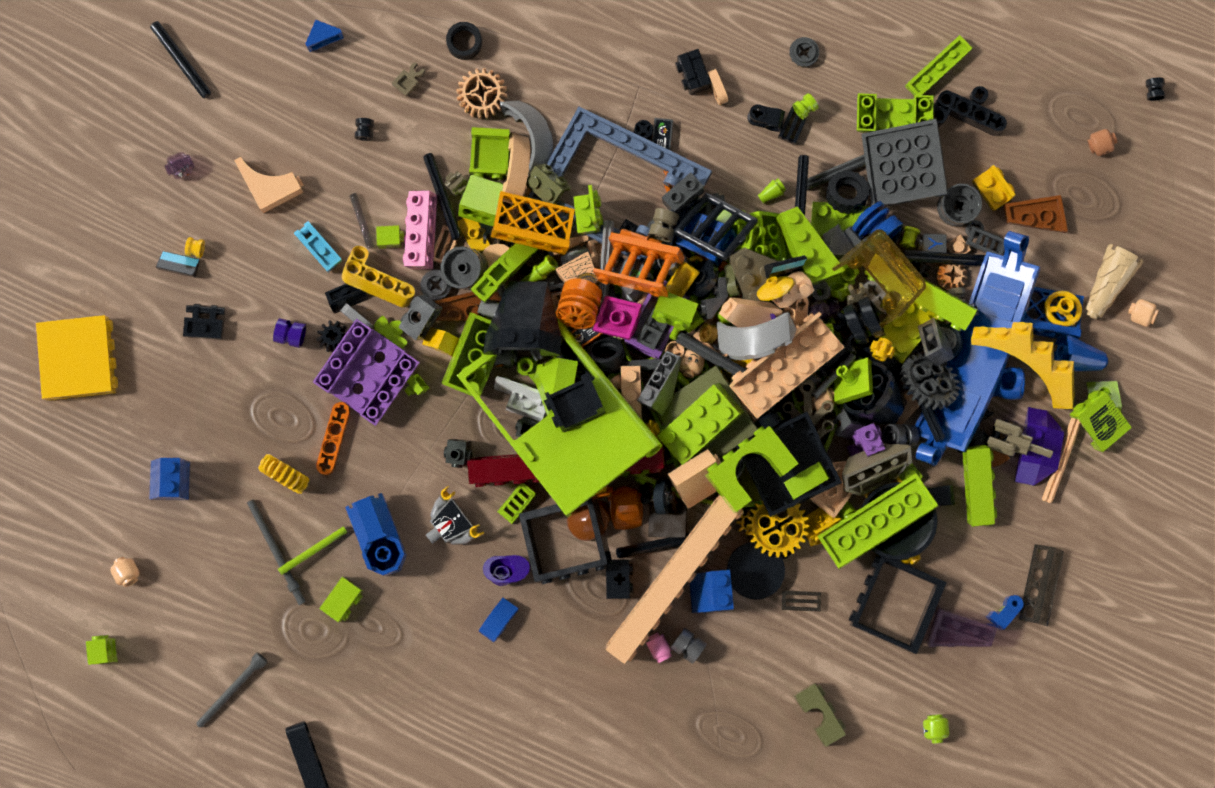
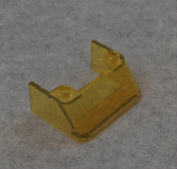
M880 229L875 230L864 238L832 268L833 271H836L847 264L851 269H858L863 265L883 289L886 295L882 299V306L888 315L880 323L881 328L900 318L926 288L924 278L890 237Z

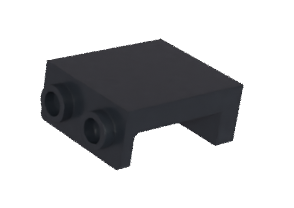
M588 373L581 375L582 380L553 394L545 393L547 398L544 400L548 411H553L555 415L551 417L556 428L560 427L562 432H566L606 413Z

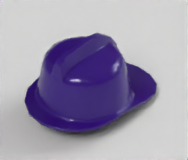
M518 555L493 556L487 559L483 565L484 575L497 586H506L511 582L521 581L528 575L530 570L529 562L524 557Z

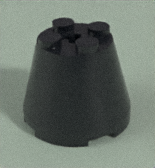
M871 361L873 394L843 403V407L850 414L881 425L896 424L907 405V400L891 371L882 363Z

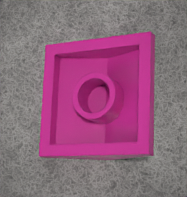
M605 296L593 331L630 340L638 327L642 304Z

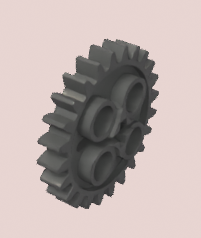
M920 352L916 356L913 354L901 367L902 371L899 373L903 376L900 381L905 383L903 388L909 390L906 394H912L913 401L918 399V405L925 403L926 408L931 405L933 410L937 407L940 410L943 407L947 408L956 400L960 387L956 386L959 381L954 379L957 374L951 373L953 368H947V362L936 366L925 356V353L921 355Z

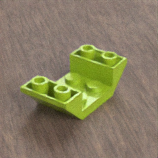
M858 93L856 131L868 133L932 120L934 96L914 95L913 99L877 98V94Z

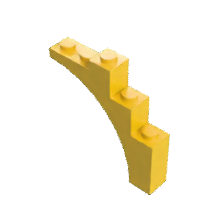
M1013 322L1012 328L974 327L971 337L972 345L994 348L1017 357L1029 365L1046 384L1051 395L1053 408L1073 409L1075 399L1074 361L1054 360L1053 342L1033 341V323Z

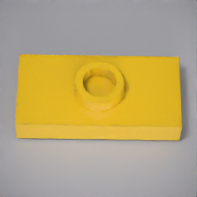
M466 218L457 221L470 248L483 252L485 248L490 246L488 240H486V244L483 243L484 232H480L478 222Z
M683 261L665 286L667 292L683 298L700 272Z

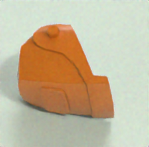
M623 486L613 491L611 496L608 497V501H610V516L615 529L628 530L642 526L643 506L640 500L642 494L638 493L635 488Z

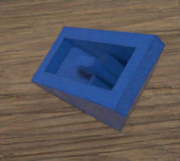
M315 20L305 44L309 52H312L344 37L339 28Z

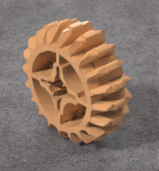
M476 68V74L469 71V78L463 76L464 82L458 83L461 88L456 90L460 94L457 96V100L461 101L459 104L461 108L465 107V113L471 111V117H474L477 113L478 119L482 118V114H485V118L488 119V113L495 116V109L499 112L502 110L500 102H505L503 99L507 98V94L504 93L507 91V87L503 86L505 83L503 79L499 80V74L493 76V70H490L487 74L486 68L482 69V73H479L478 68ZM482 81H488L495 87L485 86ZM477 82L476 88L467 93L469 87ZM480 86L482 87V91H484V101L482 100V96H480ZM497 94L495 100L487 105L488 99ZM469 100L479 101L482 107L473 105Z

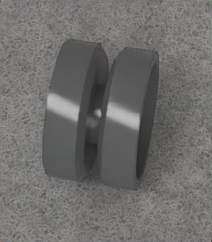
M463 246L449 250L441 262V274L444 280L450 286L464 290H470L488 269V262L480 251Z

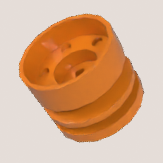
M575 278L566 281L563 285L561 298L556 310V316L559 321L566 326L576 329H587L594 326L603 296L602 290L598 285L585 279Z

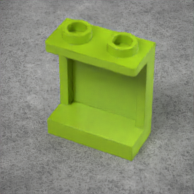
M472 127L470 176L492 177L493 180L507 178L510 129Z

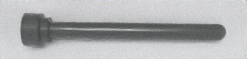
M258 652L252 656L251 664L197 721L199 728L203 727L256 669L264 668L268 663L264 656Z

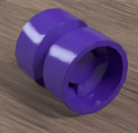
M279 318L275 325L273 342L280 344L288 342L289 346L301 348L306 334V324L299 322L291 324L290 320Z

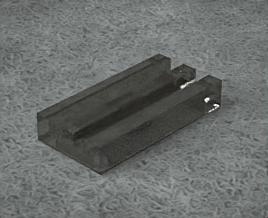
M782 590L781 610L821 612V592ZM786 595L817 596V600L787 599ZM786 602L817 604V608L786 606Z

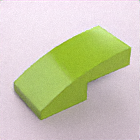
M818 462L787 480L784 484L792 498L796 499L830 479L822 463Z

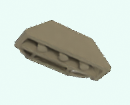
M883 443L885 450L867 457L864 451L849 457L842 473L844 490L848 493L862 496L880 486L893 482L904 471L906 466L912 463L911 447L909 445Z

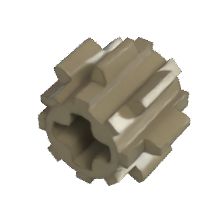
M458 171L454 174L451 172L445 178L446 182L444 185L453 195H462L468 181Z

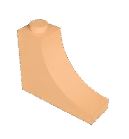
M242 157L234 160L263 214L304 193L301 188L304 186L299 175L295 177L293 172L281 176H267L252 170Z

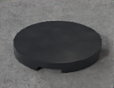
M756 541L747 542L733 551L728 560L727 570H730L731 585L739 595L753 600L764 599L773 595L781 587L785 577L784 561L781 555L779 558H776L775 552H773L771 557L768 556V550L762 554L761 546L757 549L754 548L757 544Z

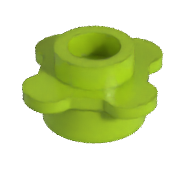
M843 264L842 267L845 271L837 276L838 281L854 285L855 278L859 274L858 268Z

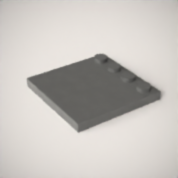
M937 119L861 134L870 187L871 206L878 201H881L884 207L948 195Z

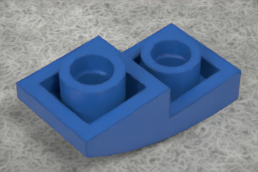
M502 598L482 624L479 632L492 642H495L506 629V625L518 612V608L505 598Z

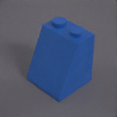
M158 458L151 461L149 500H189L190 462L182 458Z
M730 570L696 573L694 579L689 583L692 613L734 609Z

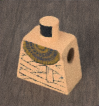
M588 252L556 269L557 275L564 283L570 279L578 278L591 281L596 285L599 284L593 272L594 266Z

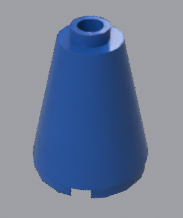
M1069 334L1060 335L1055 342V345L1058 346L1056 351H1054V360L1074 361V372L1102 371L1108 365V357L1105 352Z

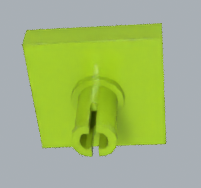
M868 357L852 362L849 367L842 365V367L837 368L836 374L839 377L834 381V398L838 405L873 394L872 364Z

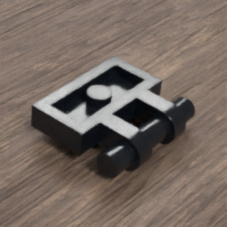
M201 304L186 305V313L193 314L192 318L184 317L183 337L223 339L224 321L218 320L217 315H225L224 307H218V305H211V307L201 306ZM200 314H210L209 319L200 318Z

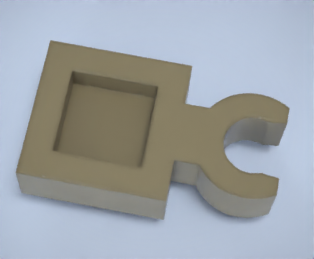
M416 62L411 65L409 73L403 70L392 82V85L405 97L419 84L416 78H420L425 74L423 68L420 72L414 71L418 66Z
M862 282L859 283V288L856 290L853 289L852 284L848 287L851 295L847 296V306L853 304L858 311L860 309L859 300L867 297Z

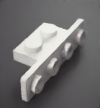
M496 377L494 389L511 395L506 406L507 411L539 422L544 419L546 411L538 389L511 381L506 377Z

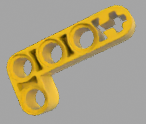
M363 246L354 247L344 266L341 276L342 280L348 285L402 308L408 307L415 294L414 287L365 265L369 255L368 250Z

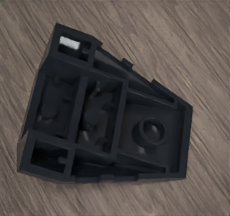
M509 281L485 334L484 355H503L504 350H538L541 356H561L562 335L548 283Z

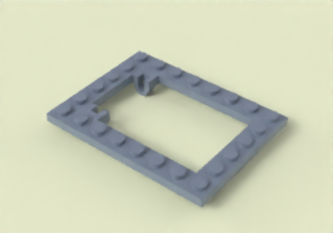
M581 107L577 108L547 162V165L551 166L558 176L563 177L583 139L589 133L667 171L668 174L663 183L668 187L669 185L675 186L690 172L705 187L712 174L711 170ZM533 191L528 196V198L543 201ZM698 198L679 214L677 226L686 216L685 212L690 207H694ZM558 200L556 204L575 209L574 207L560 200ZM525 203L527 207L532 209L530 204ZM543 207L539 210L541 214L548 213L551 215L548 208ZM574 211L571 229L577 231L576 215ZM561 212L557 214L562 222L569 219L568 213ZM601 225V232L583 235H587L589 238L602 244L604 225ZM639 225L635 233L648 236L650 228ZM614 228L613 233L620 234V230ZM674 234L672 242H662L661 244L673 246L677 235ZM627 251L621 252V254L629 257L631 253ZM640 255L637 256V259L642 262L648 256ZM658 263L652 268L657 272L660 270Z

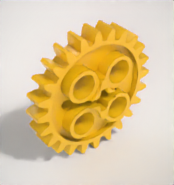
M762 499V505L755 503L757 510L750 509L753 517H747L751 524L746 525V527L751 528L747 535H753L750 542H757L754 548L757 549L761 546L762 554L768 550L769 557L775 552L776 558H779L780 552H782L784 557H787L788 550L794 554L793 547L800 549L799 541L805 543L806 541L802 536L809 534L804 531V528L810 527V525L804 524V521L809 518L802 516L806 510L799 511L801 504L785 510V517L779 518L777 515L769 516ZM790 516L793 517L791 521L780 526V531L774 529L766 535L762 534L764 531L774 527L775 521L780 523ZM762 517L769 519V525L766 528L760 526L759 522ZM789 524L795 526L796 531L793 535H789L786 532V527ZM772 534H777L779 537V541L775 545H772L769 541V537Z

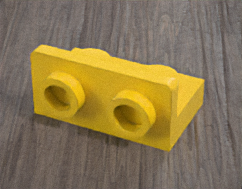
M995 165L972 180L993 212L1016 196L1014 187L1005 181L1003 172L1000 168H996Z
M818 508L805 516L809 519L804 521V524L810 525V527L804 528V531L809 533L805 535L809 545L812 547L821 544L818 535L842 521L838 514L835 518H832L823 509Z

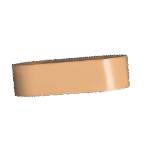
M714 69L707 72L711 81V89L718 105L727 103L728 97L717 70Z

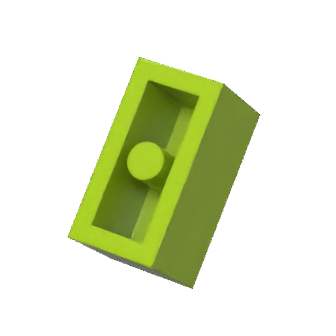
M668 292V297L659 296L651 318L660 323L672 325L678 330L688 331L698 303Z
M341 577L319 609L337 622L346 621L351 614L350 608L353 604L357 605L362 599L363 595L361 593L363 590L347 578Z

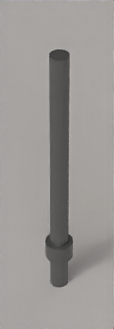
M254 499L248 501L247 504L279 567L283 566L286 562ZM289 570L283 575L288 583L287 587L290 593H293L300 606L306 601L299 589L301 587L298 581H295Z

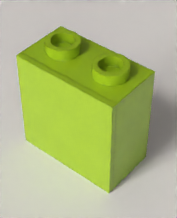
M471 175L459 204L458 216L493 226L499 194L503 190V184Z

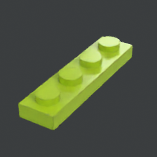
M959 35L913 77L905 87L913 95H924L973 48Z

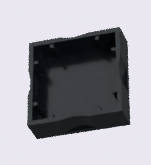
M808 412L786 421L773 429L799 463L784 476L780 477L770 463L761 455L747 454L742 457L770 517L842 484ZM821 462L830 479L793 499L784 482L814 464Z

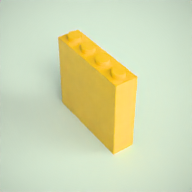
M101 315L36 323L42 399L51 401L116 393L118 379L114 376V369H116L117 365L112 350H115L114 339H111L113 322L109 317Z

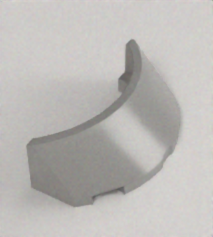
M521 101L500 102L504 117L511 116L516 122L522 120L529 131L532 143L529 176L536 165L547 164L552 155L553 139L551 131L544 117L532 106Z
M789 312L768 322L750 327H731L724 325L722 322H717L719 350L723 355L728 354L730 359L735 360L757 359L775 353L776 348L792 343L796 333V327Z

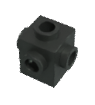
M449 439L447 447L444 448L445 463H450L451 467L463 468V465H466L467 461L472 459L473 456L471 441Z

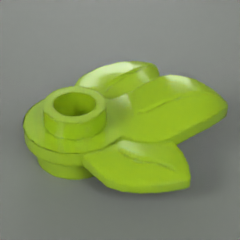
M381 316L375 322V331L401 349L408 343L405 338L401 337L403 331L398 328L401 324L400 320L388 323V320Z

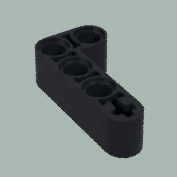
M949 90L941 92L933 105V115L939 114L942 118L941 121H938V127L944 124L948 115L992 136H998L1007 126V120L1002 115ZM941 98H947L950 104H944ZM958 106H964L967 112H961ZM975 114H981L984 120H978Z

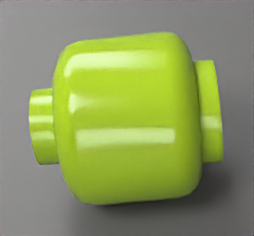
M943 714L927 715V719L923 721L924 737L931 740L932 743H943V739L949 737L948 719L944 718Z

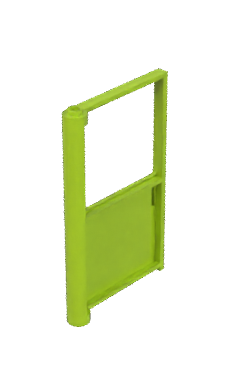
M557 318L562 339L595 378L592 383L606 413L566 432H562L560 427H555L551 418L555 415L551 412L518 439L513 440L467 381L470 375L496 355L483 354L457 374V377L568 518L574 510L644 456L651 457L661 449L662 444L567 327Z

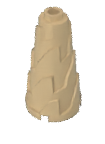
M1109 244L1106 248L1103 262L1097 273L1095 284L1085 308L1087 311L1086 315L1095 320L1098 317L1102 318L1109 306L1111 307L1119 293L1126 287L1130 279L1143 264L1142 259L1137 262L1138 256L1126 249L1117 246L1115 250H1112V244Z

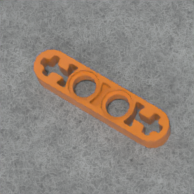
M344 402L336 403L331 411L316 464L317 471L323 475H330L335 469L350 416V408ZM341 406H344V410H346V413H342L340 418L344 420V423L333 420L334 417L338 419L339 413L336 410L337 408L340 409ZM334 424L341 426V432L337 435L331 433V427ZM330 442L336 445V450L333 453H327L325 449L326 445ZM323 454L334 457L333 460H328L330 469H326L325 472H323L321 464H325L327 458L323 457Z

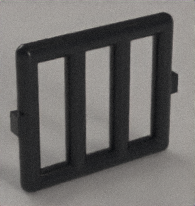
M705 193L693 208L690 207L685 212L686 216L674 229V234L726 261L739 245H743L747 241L746 236L756 226L758 219L710 193ZM707 202L716 205L715 209L693 235L684 231ZM723 210L732 214L708 243L699 239ZM739 218L748 222L724 252L715 247Z

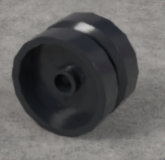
M868 296L859 300V311L853 304L843 307L849 329L860 346L870 342L868 331L876 339L886 335L879 316Z

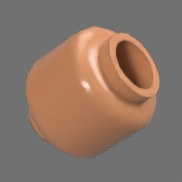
M1108 129L1092 133L1090 139L1087 140L1091 153H1095L1097 156L1113 152L1115 150L1114 144L1118 143L1115 133L1110 134Z

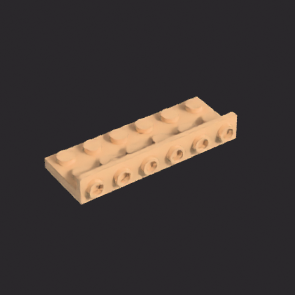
M820 312L815 315L811 313L803 320L805 323L802 326L798 324L795 326L796 333L792 343L776 348L775 353L764 356L758 361L756 359L752 360L746 366L748 368L742 373L740 370L732 377L733 381L729 385L730 388L757 419L844 349L842 343L819 318L822 315Z

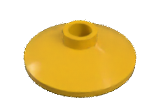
M786 276L771 277L758 289L757 297L762 301L780 298L793 288L794 281L791 277Z

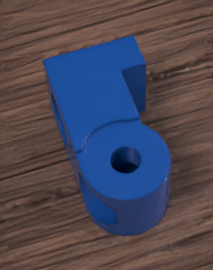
M1018 595L1007 596L998 612L991 611L986 618L998 629L1005 630L1023 608L1022 598Z

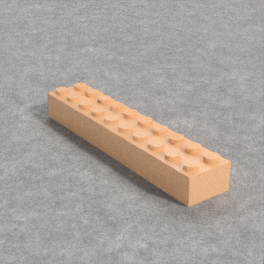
M718 495L608 641L606 650L624 664L627 660L629 662L633 660L637 654L636 648L639 644L641 646L645 644L649 638L648 632L651 629L655 630L661 622L660 616L663 613L666 615L673 606L671 603L673 599H678L682 595L685 583H690L694 579L697 567H702L708 560L706 555L710 550L715 551L720 544L718 539L722 534L726 536L732 528L731 522L734 519L738 520L743 514L742 508L738 512L733 513L723 498Z

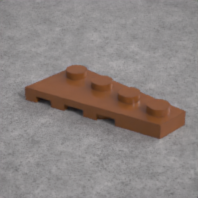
M496 291L490 299L500 302L501 296ZM473 292L434 301L443 308L436 321H467L470 312L481 316L480 313H477L481 300Z

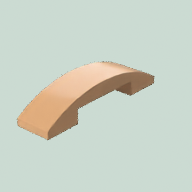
M511 132L508 150L511 152L507 181L503 183L502 191L523 196L529 172L530 140L528 137ZM503 198L504 202L514 204L511 199Z

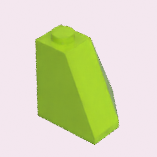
M557 358L551 364L545 365L543 363L537 365L534 381L547 416L553 411H548L544 400L547 399L545 393L553 394L574 384L578 361Z

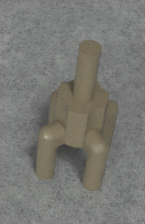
M996 419L995 431L1006 434L1008 437L1005 442L990 436L987 443L990 449L1009 456H1014L1015 452L1027 456V453L1032 451L1048 458L1052 457L1054 451L1032 444L1033 437L1022 434L1021 427Z

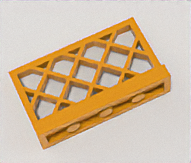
M500 191L491 237L565 255L569 249L575 209ZM503 198L511 199L514 205L507 209L502 203ZM524 203L530 204L533 210L525 213L520 205ZM543 207L548 208L551 215L544 218L539 210ZM517 208L522 215L516 220H514V218L509 213L511 210ZM534 212L540 219V221L535 224H533L528 218V216L533 214ZM561 212L568 213L569 219L562 222L557 214ZM505 214L511 221L507 225L498 223L499 217ZM552 217L559 224L553 229L547 223V220ZM525 219L530 227L521 229L517 222ZM543 223L548 232L544 234L539 233L535 227ZM562 228L566 234L565 239L557 237L554 231Z

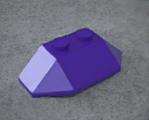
M1028 407L1023 434L1033 437L1032 444L1054 451L1051 458L1029 451L1027 456L1019 453L1014 482L1034 486L1058 470L1064 431L1047 410Z

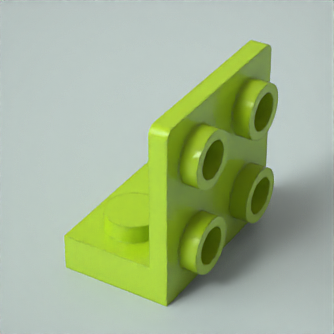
M588 185L589 194L573 197L578 235L601 232V225H604L603 216L598 208L601 207V198L598 196V191L594 190L592 185Z

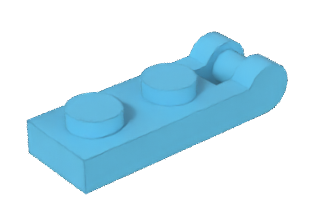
M309 221L304 224L301 230L294 232L295 236L328 273L343 261ZM310 232L312 236L306 239L304 236Z

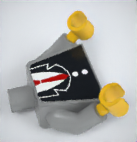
M449 486L441 491V495L434 503L430 514V522L434 529L428 532L426 536L432 544L441 537L446 543L450 542L452 545L466 544L474 538L482 536L484 532H477V527L480 524L473 526L451 498L455 495V491L448 494L447 489Z

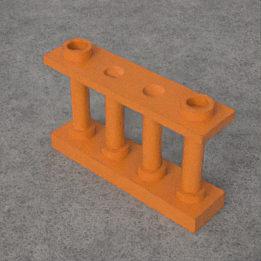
M611 232L608 239L614 249L605 269L594 268L593 270L598 281L602 284L610 283L647 292L655 297H668V292L663 283L671 265L683 263L685 257L681 249ZM623 251L631 252L622 273L612 272L620 253ZM637 256H648L639 277L629 276ZM657 259L665 260L656 281L646 280L654 261Z

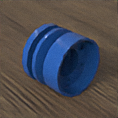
M881 201L867 208L852 226V230L855 233L859 232L858 236L860 238L868 234L870 235L866 240V244L873 252L883 248L903 227V223L895 215L886 219L889 209H883L884 204Z

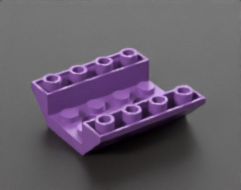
M356 319L313 383L360 413V416L376 426L420 362L383 335ZM378 352L385 354V360L381 363H378L375 359V355ZM358 383L363 386L361 394H356L353 390L354 386Z

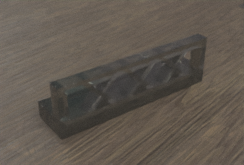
M1034 545L1023 595V608L1020 611L1018 620L1048 627L1064 551L1054 547ZM1040 550L1047 551L1046 559L1041 562L1038 558ZM1040 568L1043 574L1039 580H1036L1034 577L1035 571ZM1036 587L1039 591L1038 596L1032 599L1030 593ZM1032 606L1034 609L1033 618L1025 617L1027 609Z

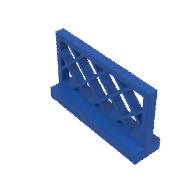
M1035 287L1033 292L1038 293L1042 299L1036 303L1031 299V306L1027 308L1026 312L1034 308L1040 317L1031 319L1026 313L1023 320L1025 323H1033V334L1058 339L1062 334H1069L1079 339L1081 337V317L1075 323V327H1066L1049 322L1045 317L1046 314H1043L1037 305L1043 301L1045 302L1049 295L1057 291ZM1075 295L1083 308L1084 296ZM1061 296V297H1057V298H1058V300L1060 301L1062 298H1065V297ZM1076 309L1070 312L1073 317L1075 316ZM1058 312L1053 313L1060 321L1066 319L1065 316L1061 317Z

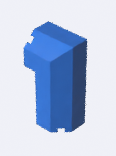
M379 493V498H374V495L352 503L353 508L349 505L345 508L361 547L367 569L383 576H389L402 570L407 554L384 494Z

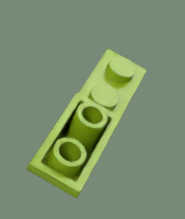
M515 243L483 273L482 278L470 290L486 303L538 249Z

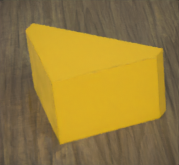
M431 327L422 345L452 357L460 338L446 331Z

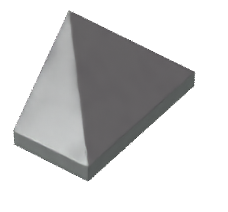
M839 224L823 234L825 244L838 261L848 264L860 256Z

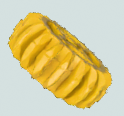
M266 454L264 459L262 458L258 467L260 472L298 494H302L310 481L306 475L270 454Z

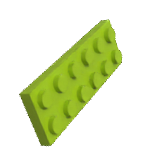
M916 473L818 535V538L840 570L936 509L938 504Z

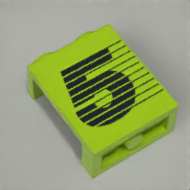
M1099 390L1090 393L1088 399L1073 408L1074 411L1069 414L1071 418L1079 420L1093 440L1090 443L1092 447L1101 452H1104L1132 428L1109 395Z

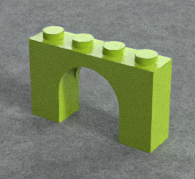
M761 426L753 433L755 437L750 441L746 438L738 444L739 449L733 452L731 450L722 457L724 459L723 462L719 465L715 462L707 468L706 478L733 513L738 512L752 501L736 477V466L744 455L758 454L763 456L780 477L799 464L770 426L765 429Z

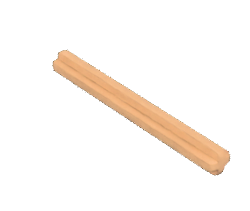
M1071 418L1062 443L1058 470L1050 475L1042 500L1047 503H1052L1081 426L1078 419Z

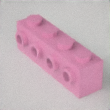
M409 191L406 201L408 211L405 218L404 266L412 270L433 269L437 194L431 191Z

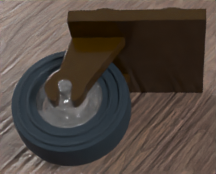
M657 480L654 491H651L648 537L686 538L687 506L682 499L676 496L675 491L671 490L672 485L669 480Z

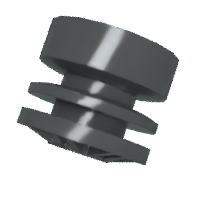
M968 184L951 186L948 189V195L940 196L937 202L939 217L944 223L954 227H960L973 221L982 209V199L979 192ZM960 203L962 206L960 210H955L954 206Z

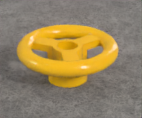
M1057 291L1046 299L1044 311L1046 317L1053 324L1069 327L1079 321L1082 315V305L1074 294L1067 291ZM1065 297L1058 302L1057 306H1050L1055 298ZM1075 304L1076 314L1073 317V315L1070 312L1073 310ZM1058 312L1064 315L1068 321H1060L1052 313Z

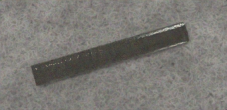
M353 193L349 196L366 247L370 249L374 247L357 193Z

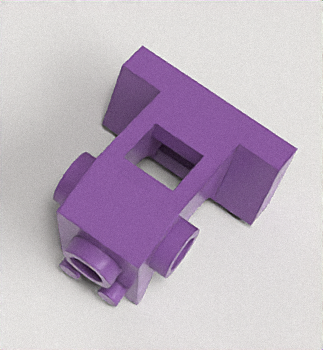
M874 423L854 431V435H852L854 444L847 446L850 457L863 451L869 457L885 450L882 432L879 426H875Z

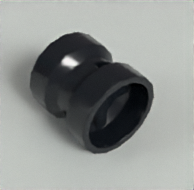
M1156 77L1145 81L1146 88H1148L1147 100L1157 101L1166 98V91L1163 88L1165 85L1164 78Z
M356 118L355 126L357 131L354 133V138L361 141H372L374 120Z

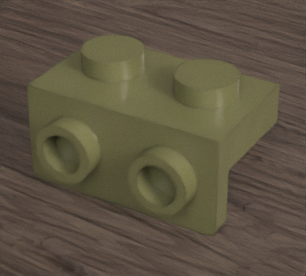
M547 164L536 165L526 182V186L544 202L557 204L562 194L571 188L563 177L558 176L553 168Z

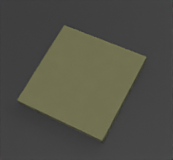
M715 366L673 394V399L664 415H657L664 426L667 427L713 384L719 383L744 411L738 419L699 453L701 454L708 449L712 455L716 454L720 458L743 440L753 436V433L759 428L738 396L730 388L729 382L719 367Z

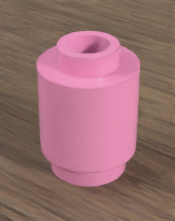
M657 632L649 636V641L646 644L653 658L658 663L672 656L670 653L672 650L664 634L659 635Z

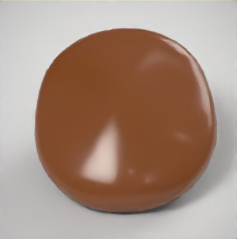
M598 500L604 529L606 530L611 520L610 507L606 502ZM588 505L577 508L567 518L570 532L577 539L583 541L595 539Z

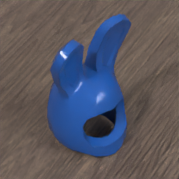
M1006 367L992 397L998 396L1009 400L1023 398L1025 389L1024 370L1019 367Z

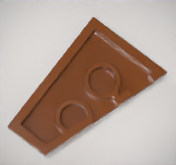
M1061 195L1004 204L1007 224L1062 233L1068 232Z

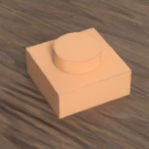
M961 235L946 244V251L948 253L967 254L971 249L965 244L966 242Z

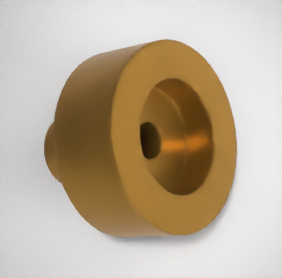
M704 324L700 329V340L704 343L712 344L718 339L717 327L713 324Z

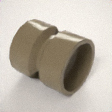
M657 208L653 217L655 223L651 224L648 236L662 242H672L674 236L673 228L677 226L679 215L667 209Z

